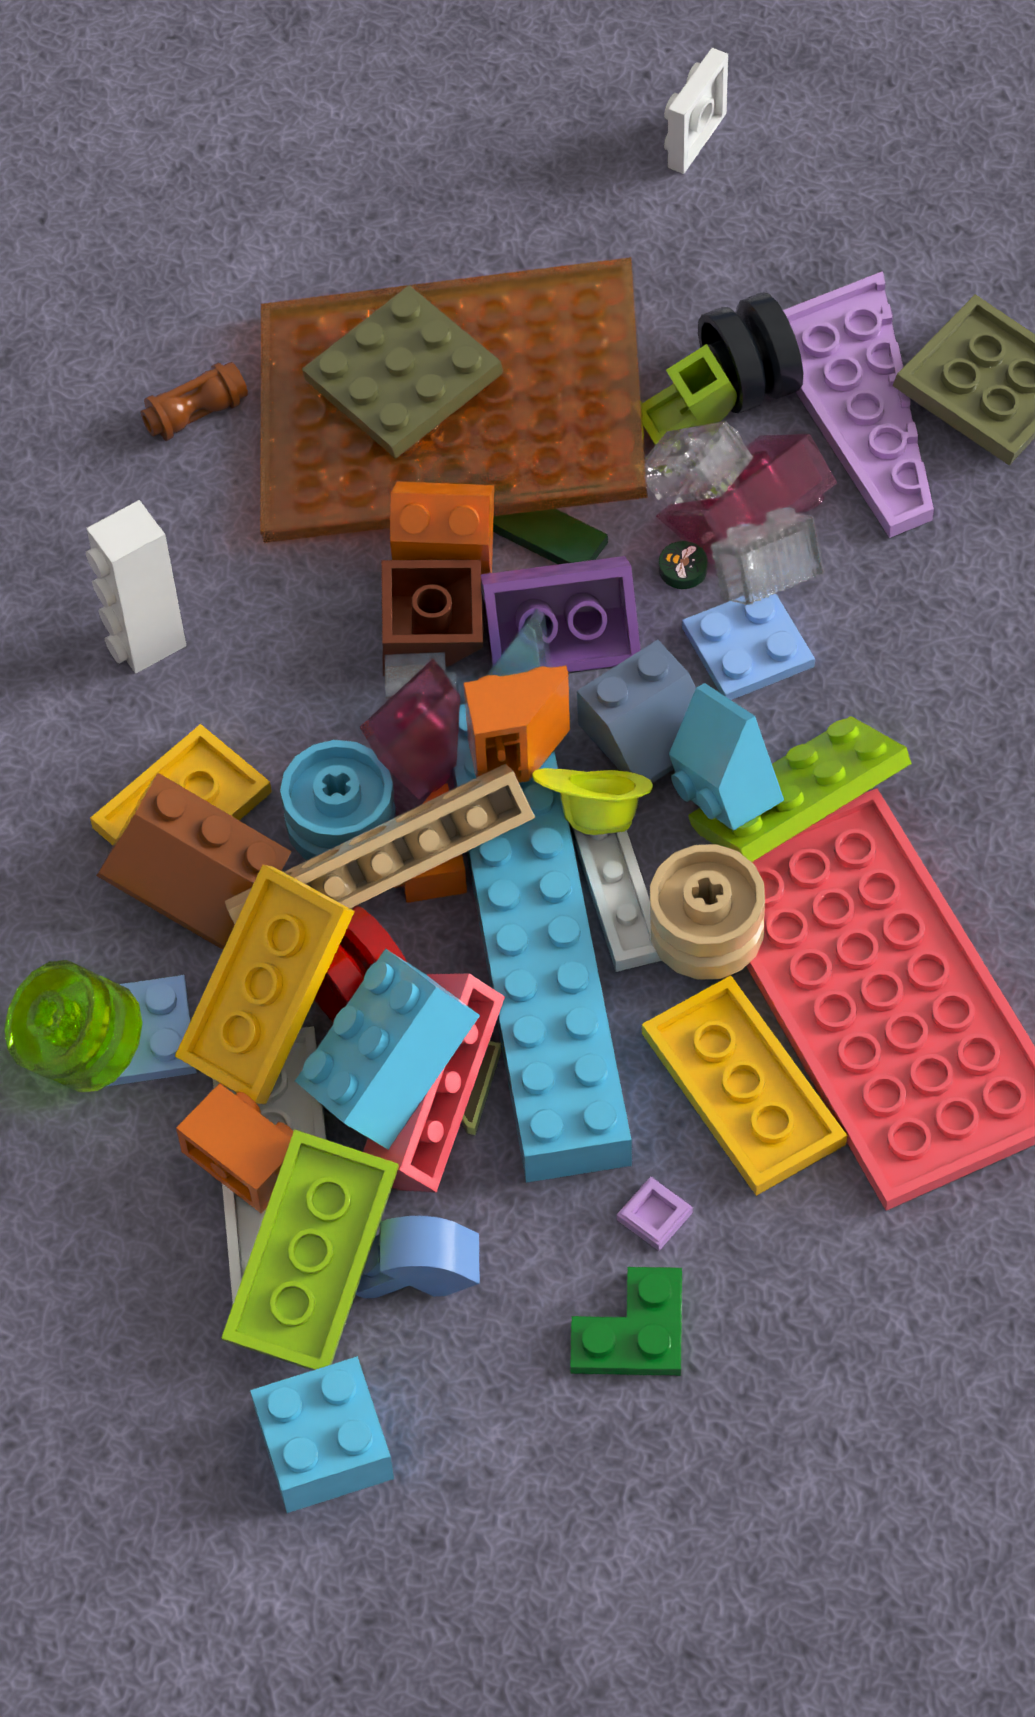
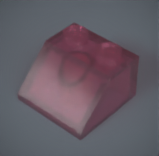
M432 659L360 726L378 760L419 800L427 792H434L441 788L449 779L451 770L457 765L460 694L441 666Z

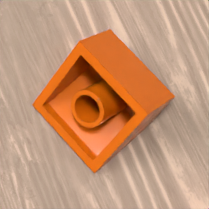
M397 481L391 491L390 547L392 560L481 559V574L492 573L494 485Z

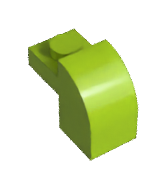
M707 344L666 369L673 384L634 408L635 413L659 452L672 446L700 427L703 431L715 427L728 415L735 405L737 393Z

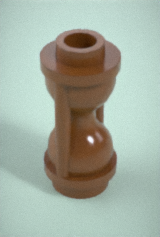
M218 362L211 366V370L205 371L191 381L168 392L146 397L144 399L146 409L141 410L140 413L148 432L153 437L161 434L163 439L168 441L173 438L175 433L182 431L187 424L212 412L222 411L228 407L233 409L239 406L240 399L248 396V390L240 371L233 362L225 365Z

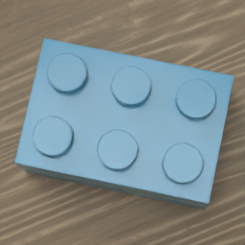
M385 948L378 960L367 970L363 982L346 1007L342 1008L336 1015L333 1026L318 1048L308 1056L295 1082L344 1124L389 1150L480 1015L429 976Z

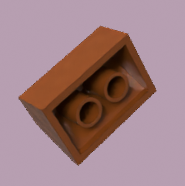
M157 773L138 800L96 876L215 946L224 949L235 925L227 910L225 900L252 888L262 864L282 871L292 851L160 773Z

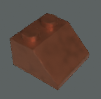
M481 559L381 560L383 676L434 675L483 648Z

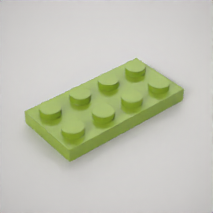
M850 716L832 723L827 731L805 744L791 748L786 756L772 763L784 798L783 802L735 830L730 829L716 818L709 819L701 808L690 813L688 817L692 827L700 836L712 844L736 850L753 862L912 763L907 747Z
M294 1129L221 1339L223 1341L312 1371L332 1364L399 1168L398 1163Z

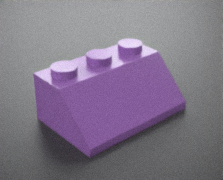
M625 556L481 574L484 617L494 675L505 676L523 673L542 666L553 668L566 665L568 672L613 667L640 651L632 568Z

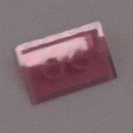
M810 434L761 435L658 513L656 517L684 541L699 545L705 551L710 564L735 567L748 561L755 554L753 548L763 540L775 538L785 532L790 527L788 521L799 512H807L821 504L825 499L823 494L837 484V481Z

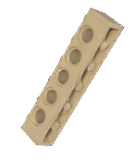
M504 764L284 873L342 905L352 908L534 819L535 816L514 771ZM251 888L225 900L227 910L234 924L240 915Z

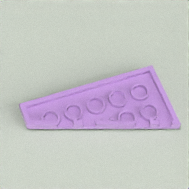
M883 271L783 310L795 334L803 365V385L796 393L888 537L891 538L932 521L934 508L924 462L921 461L918 434L916 424L912 419L910 398L893 387L896 375L903 368L899 345L894 335L893 317L885 293Z

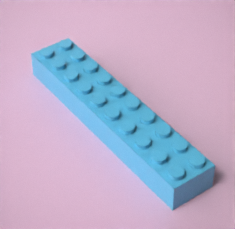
M465 704L443 707L445 737L455 788L476 778L468 742ZM555 751L551 753L539 769H558ZM533 778L528 782L519 784L535 818L466 852L490 986L505 996L497 1018V1025L526 1183L632 1166V1139L569 822L564 817L560 792L540 785Z

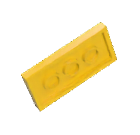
M262 864L175 1057L236 1093L241 1091L248 1095L255 1103L266 1105L355 911L275 867Z
M731 975L642 1024V1035L756 1196L846 1145L847 1134Z

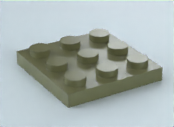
M410 285L302 368L305 381L395 459L504 373L501 361Z
M974 294L897 373L893 387L1010 466L1035 439V334Z

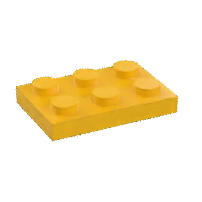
M199 724L90 817L92 828L111 845H114L138 800L157 773H160L238 820H241L272 793L271 784L268 779L203 725Z

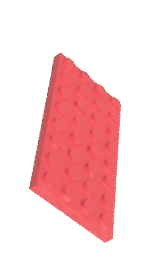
M878 788L860 795L753 861L752 863L756 866L764 881V939L756 957L746 967L824 1104L847 1134V1144L884 1209L887 1211L1035 1145V1046Z

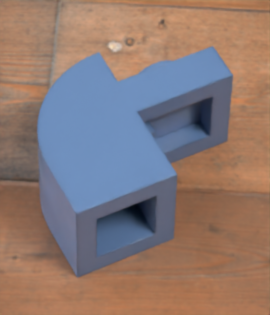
M404 1216L381 1221L380 1235L374 1238L355 1295L362 1298H377L411 1286L433 1297L447 1296L480 1284L479 1233L453 1221L431 1216Z

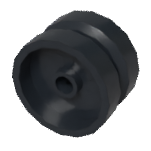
M761 292L740 300L736 307V312L729 307H721L702 314L699 318L698 338L700 348L706 344L708 345L737 393V399L731 412L739 414L760 406L764 400L765 393L770 398L779 399L800 390L803 385L804 372L796 337L786 314L769 293Z

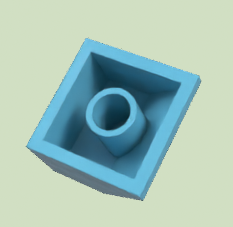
M706 683L698 686L695 689L669 752L675 774L671 776L672 783L684 801H693L700 806L709 819L716 818L730 829L735 830L783 802L784 798L756 717Z

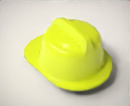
M544 768L535 770L532 773L534 781L546 788L560 792L564 817L570 825L583 834L590 835L624 832L629 829L636 813L639 797L650 793L653 788L650 779L628 771L603 770L585 772Z

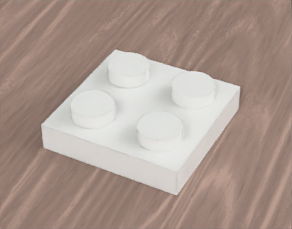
M711 48L701 63L696 62L692 66L686 85L679 94L674 93L666 105L664 117L668 120V133L664 149L668 151V168L682 174L686 172L726 115L727 53Z

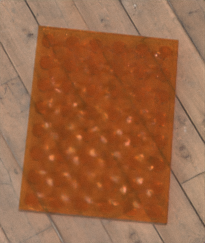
M631 257L410 285L501 361L504 373L396 459L305 381L302 368L408 285L261 304L260 533L264 543L390 528L391 491L397 481L494 485V516L648 498L634 269Z

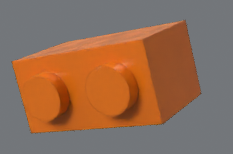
M219 1083L176 1127L181 1152L254 1209L262 1213L268 1206L294 1131L282 1122H277L274 1125L261 1115L259 1106L248 1095L241 1091L234 1094Z

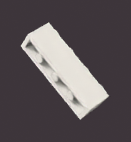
M138 500L87 527L91 549L86 551V557L94 573L97 575V579L93 580L92 584L104 606L99 609V615L110 633L109 636L105 637V642L115 661L120 664L126 660L136 674L186 647L166 536L141 501Z

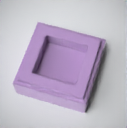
M650 1177L618 1212L617 1221L660 1251L693 1213V1207Z

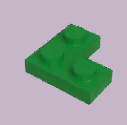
M628 1267L627 1317L572 1316L570 1373L681 1376L682 1268Z

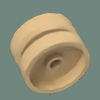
M717 844L693 845L674 852L657 868L650 884L651 942L659 958L676 973L697 980L722 979L737 973L756 957L764 939L765 915L764 881L756 866L740 852Z

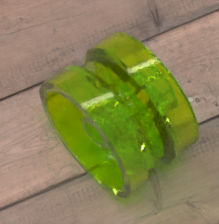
M49 961L32 971L17 988L7 1010L4 1028L7 1050L18 1065L36 1074L52 1079L78 1092L98 1091L115 1082L130 1065L139 1046L142 1018L139 1003L128 988L71 961Z

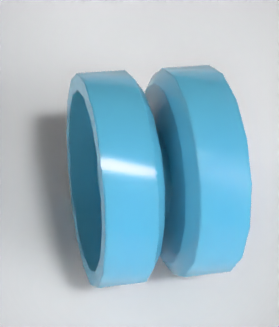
M331 740L314 744L295 756L283 774L280 793L286 829L291 845L306 860L397 817L394 804L393 782L388 765L374 750L360 743Z

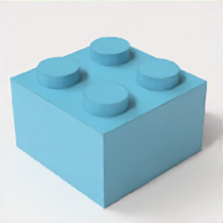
M358 1356L250 1390L258 1423L287 1513L394 1479L391 1456Z

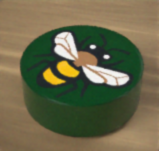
M678 541L671 543L662 550L659 556V574L662 580L673 588L690 589L696 587L707 575V555L699 545L693 542Z

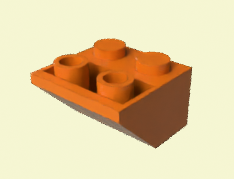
M542 666L533 668L528 672L505 676L487 675L476 681L464 682L467 735L476 778L506 764L514 771L519 783L530 781L532 773L543 765L570 731L567 666L553 668Z

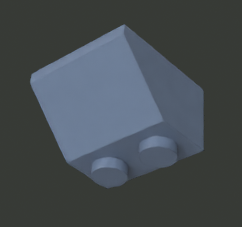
M656 640L577 690L578 725L620 771L643 775L653 783L674 769L669 752L696 686L689 672L659 640Z

